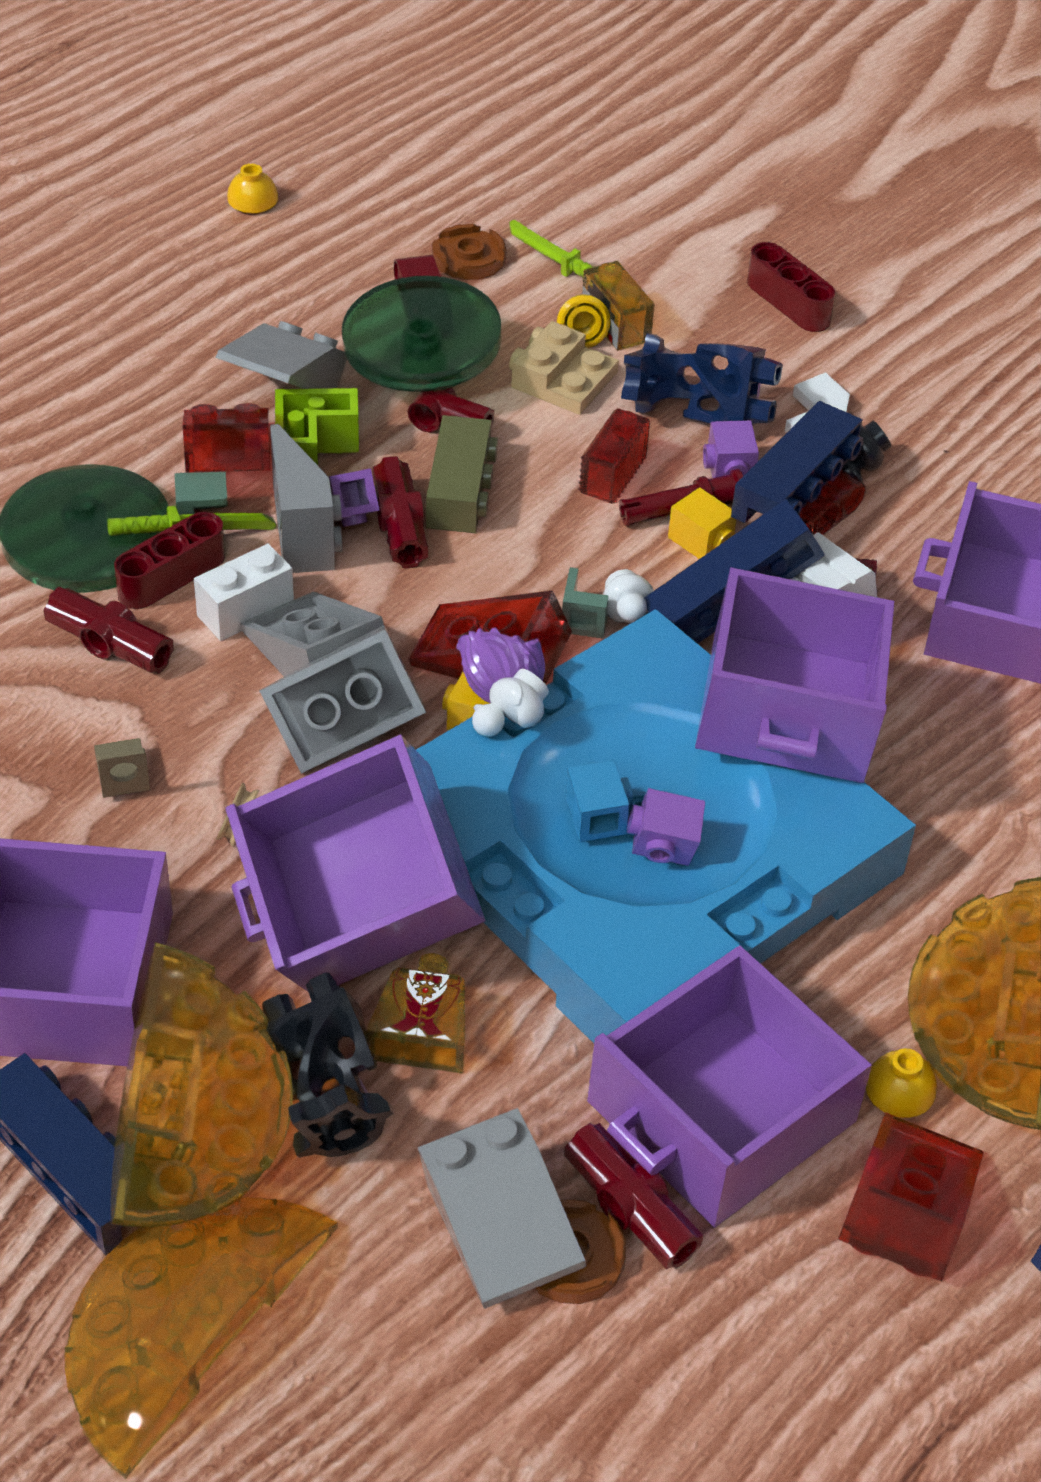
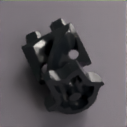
M325 972L310 979L306 984L312 1001L296 1009L293 999L288 994H278L264 1001L262 1007L265 1024L255 1028V1033L269 1060L283 1098L288 1102L298 1099L300 1101L288 1107L292 1124L299 1131L294 1134L293 1147L299 1158L314 1154L336 1157L355 1153L375 1142L382 1134L386 1119L394 1114L391 1105L378 1093L367 1092L358 1076L361 1071L366 1069L370 1071L377 1067V1059L367 1036L362 1010L355 999L343 987L339 986L332 975ZM343 1037H350L354 1042L355 1051L349 1059L345 1058L339 1050V1041ZM301 1060L298 1080L293 1077L291 1067L294 1061ZM331 1079L339 1082L340 1086L321 1095L325 1082Z

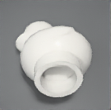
M622 569L612 573L605 582L603 595H609L608 616L616 622L631 624L648 614L644 597L654 591L652 585L645 578L631 570Z
M519 669L513 678L499 679L492 685L489 692L491 704L474 705L475 712L472 716V724L475 731L487 737L497 735L505 724V717L524 728L535 726L540 722L544 714L543 700L549 694L547 686L539 677L526 669Z

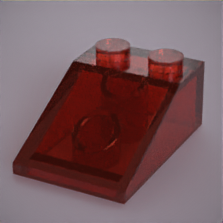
M243 403L236 405L234 409H217L214 405L201 404L192 407L191 410H184L185 473L270 470L271 423L269 408H260L256 404Z
M553 590L439 604L408 660L413 667L459 679L463 672V666L461 664V653L456 649L458 639L463 635H469V631L477 632L479 628H482L484 632H490L492 628L496 627L500 634L510 637L518 635L524 642L538 638L545 660L543 682L546 685L572 630Z
M885 1112L838 1240L850 1244L860 1253L877 1255L902 1265L908 1272L914 1275L929 1276L942 1282L965 1223L984 1151Z

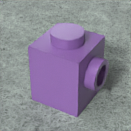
M751 420L711 422L708 444L703 446L704 468L711 469L712 478L729 475L732 469H740L744 476L758 462L759 456Z
M371 468L329 476L331 494L340 495L343 527L366 523V514L379 511Z
M648 788L641 806L633 804L628 819L627 833L634 835L632 854L645 856L657 863L672 862L689 866L701 841L705 801Z

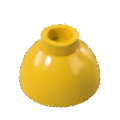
M246 164L241 167L240 173L230 182L227 191V201L231 207L240 212L257 214L265 212L276 205L278 202V192L273 180L266 173L262 172L261 166Z
M581 294L569 298L561 306L557 315L558 324L566 325L571 329L586 334L585 347L587 348L599 344L606 337L610 329L611 321L607 307L602 301L591 295Z
M904 1048L887 1052L872 1064L866 1085V1093L871 1102L884 1113L895 1117L910 1118L919 1116L931 1108L936 1098L937 1081L930 1064L915 1050Z

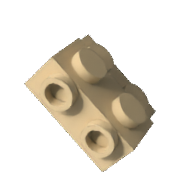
M551 321L544 329L541 327L534 329L529 340V346L525 350L518 347L513 352L509 362V368L512 370L511 388L581 415L618 373L619 360L585 347L586 334Z

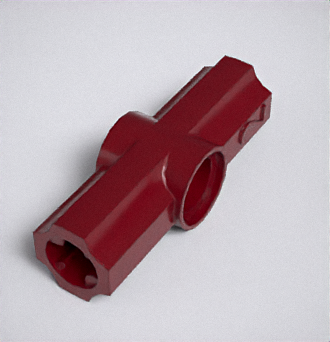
M398 456L384 457L378 465L373 466V479L379 505L377 516L380 532H386L392 562L399 563L402 568L417 567L422 560L428 558V544L423 528L424 512L420 491H414L413 479L411 478L408 463L399 460Z
M59 586L49 595L47 605L43 609L45 621L79 637L84 647L91 654L101 659H107L113 654L150 673L155 672L159 674L168 666L169 659L174 651L173 639L138 623L133 612L127 606L117 601H110L104 606L69 588L64 589Z
M600 1123L585 1125L565 1145V1158L597 1192V1199L604 1214L608 1217L609 1213L619 1223L621 1230L630 1228L666 1270L671 1267L677 1269L683 1265L702 1245L703 1234L669 1199L668 1190L661 1175L657 1173L651 1176L638 1162L636 1163Z

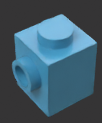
M615 759L602 762H586L578 766L567 767L566 800L579 842L627 834L629 806H632L633 802L632 790L628 778L620 777Z

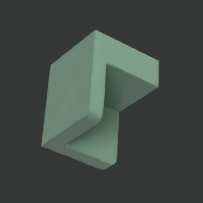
M226 471L175 473V495L178 514H195V509L227 507Z
M570 567L562 604L560 633L604 639L609 595L577 591L579 569Z

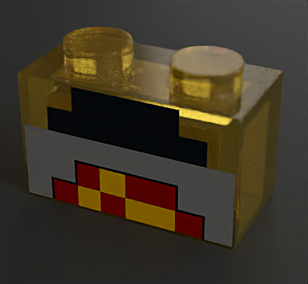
M618 260L584 270L582 294L598 298L607 307L611 323L606 338L615 349L619 351L645 343L646 334H652L655 303Z

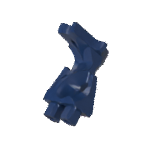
M648 333L641 350L624 356L626 378L622 388L621 399L633 400L636 412L645 413L654 410L656 405L666 398L690 399L688 409L683 410V417L707 423L751 420L752 425H755V423H770L775 419L776 400L759 398L761 384L778 385L781 380L783 364L770 358H765L766 349L736 344L701 343L698 344L696 353H678L667 349L664 346V339L656 334ZM716 356L727 358L728 366L726 369L720 370L715 366L713 360ZM686 367H692L700 378L698 384H691L687 381L684 374ZM706 398H714L718 401L719 407L714 411L704 410L701 406V401Z

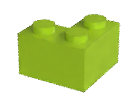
M358 388L275 389V424H279L317 465L318 453H359Z

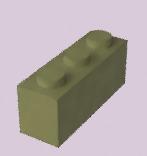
M442 416L426 496L427 529L476 533L478 518L487 516L489 492H483V489H491L493 464H488V461L496 462L498 437H491V420Z

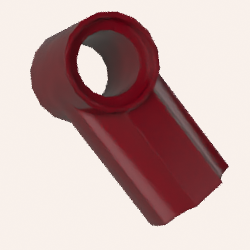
M442 380L430 381L411 403L407 411L411 423L417 429L428 433L435 432L441 426L443 415L491 420L492 426L495 410L458 397L454 389Z

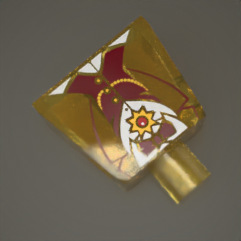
M427 953L420 957L418 969L398 967L392 970L367 1027V1036L378 1062L463 1074L465 1059V980L460 975L447 974L449 962L444 956L436 953Z

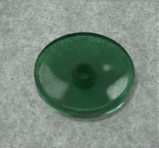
M440 276L399 278L370 289L350 306L342 323L343 349L350 365L360 375L375 384L394 390L410 392L442 390L457 386L476 377L493 362L499 352L502 341L501 318L492 300L482 291L465 282Z
M83 464L55 469L41 474L22 485L5 503L0 514L1 548L10 566L19 575L39 586L52 590L60 586L64 589L69 588L77 593L112 589L117 587L114 568L116 558L160 532L110 536L107 525L108 519L167 515L168 503L161 491L152 482L123 468Z

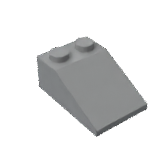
M280 321L278 328L265 323L219 349L216 358L303 389L338 387L349 353L336 348L338 340L315 333L313 340L301 336L303 328Z
M271 424L273 491L281 556L293 568V573L335 570V552H342L340 526L334 527V521L342 520L340 495L331 494L329 477L279 424Z
M311 592L241 622L240 625L242 632L285 677L342 645L383 626L384 623L382 616L325 595Z
M385 625L342 645L260 690L301 773L426 713L425 706Z
M518 1108L418 1147L428 1189L484 1309L587 1267L583 1253L538 1146Z

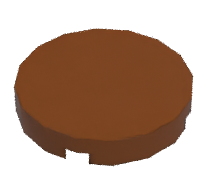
M461 224L446 228L439 233V238L437 240L434 239L432 243V255L435 258L438 269L442 273L453 278L476 280L492 276L503 268L506 261L505 240L496 231L489 229L488 233L481 231V226Z
M562 1199L560 1201L583 1253L587 1267L534 1289L540 1295L558 1303L583 1304L601 1298L616 1286L625 1267L626 1239L619 1223L609 1213L607 1217L603 1212L596 1210L597 1205L585 1200Z

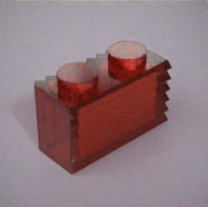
M619 408L612 412L580 457L582 459L580 463L582 467L579 470L581 472L579 476L581 480L579 481L580 487L578 490L582 494L610 504L617 503V498H620V494L624 493V488H627L630 479L634 477L637 469H640V464H643V461L647 458L650 429L648 418Z

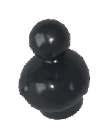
M874 420L865 426H861L862 448L855 460H848L842 467L838 477L835 479L839 483L853 484L858 482L862 484V469L866 471L878 469L884 459L883 452L892 447L888 437Z

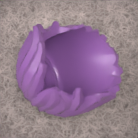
M495 627L490 632H484L482 628H479L477 632L469 631V635H463L458 639L456 649L461 653V664L467 682L475 694L488 703H491L489 692L492 685L499 679L513 678L519 669H526L543 681L545 660L538 638L524 642L518 635L510 637L500 634Z

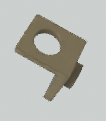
M139 738L94 746L103 798L150 790L145 748H142Z

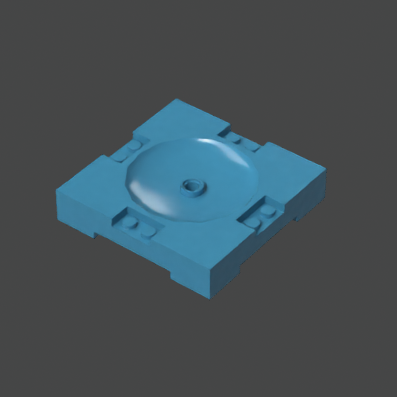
M656 609L554 668L553 682L546 685L549 694L543 700L544 714L540 722L535 726L524 728L505 717V724L502 730L497 735L487 737L475 731L471 717L416 749L429 763L485 918L483 923L556 993V1007L593 1043L597 1036L602 1033L607 1036L737 946H742L761 964L828 916L832 915L836 920H839L904 874L916 825L865 782L859 783L696 749L695 744L711 655ZM615 759L620 777H627L630 782L633 798L632 806L633 804L641 806L648 788L704 800L705 808L701 841L689 866L672 862L657 863L645 856L632 854L634 835L629 833L579 842L566 800L567 767L578 766L586 762H602ZM629 806L628 819H629V815H630V811H631L632 806Z

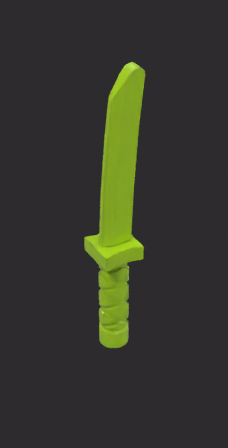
M511 220L509 222L511 234L561 264V274L567 277L574 272L607 291H612L616 287V277L600 271L595 266L592 267L591 264L581 260L580 250L575 248L569 253L531 231L518 221Z
M167 506V515L109 518L107 524L110 536L162 532L193 514L179 515L176 506ZM214 513L223 521V530H273L276 528L274 519L263 513Z

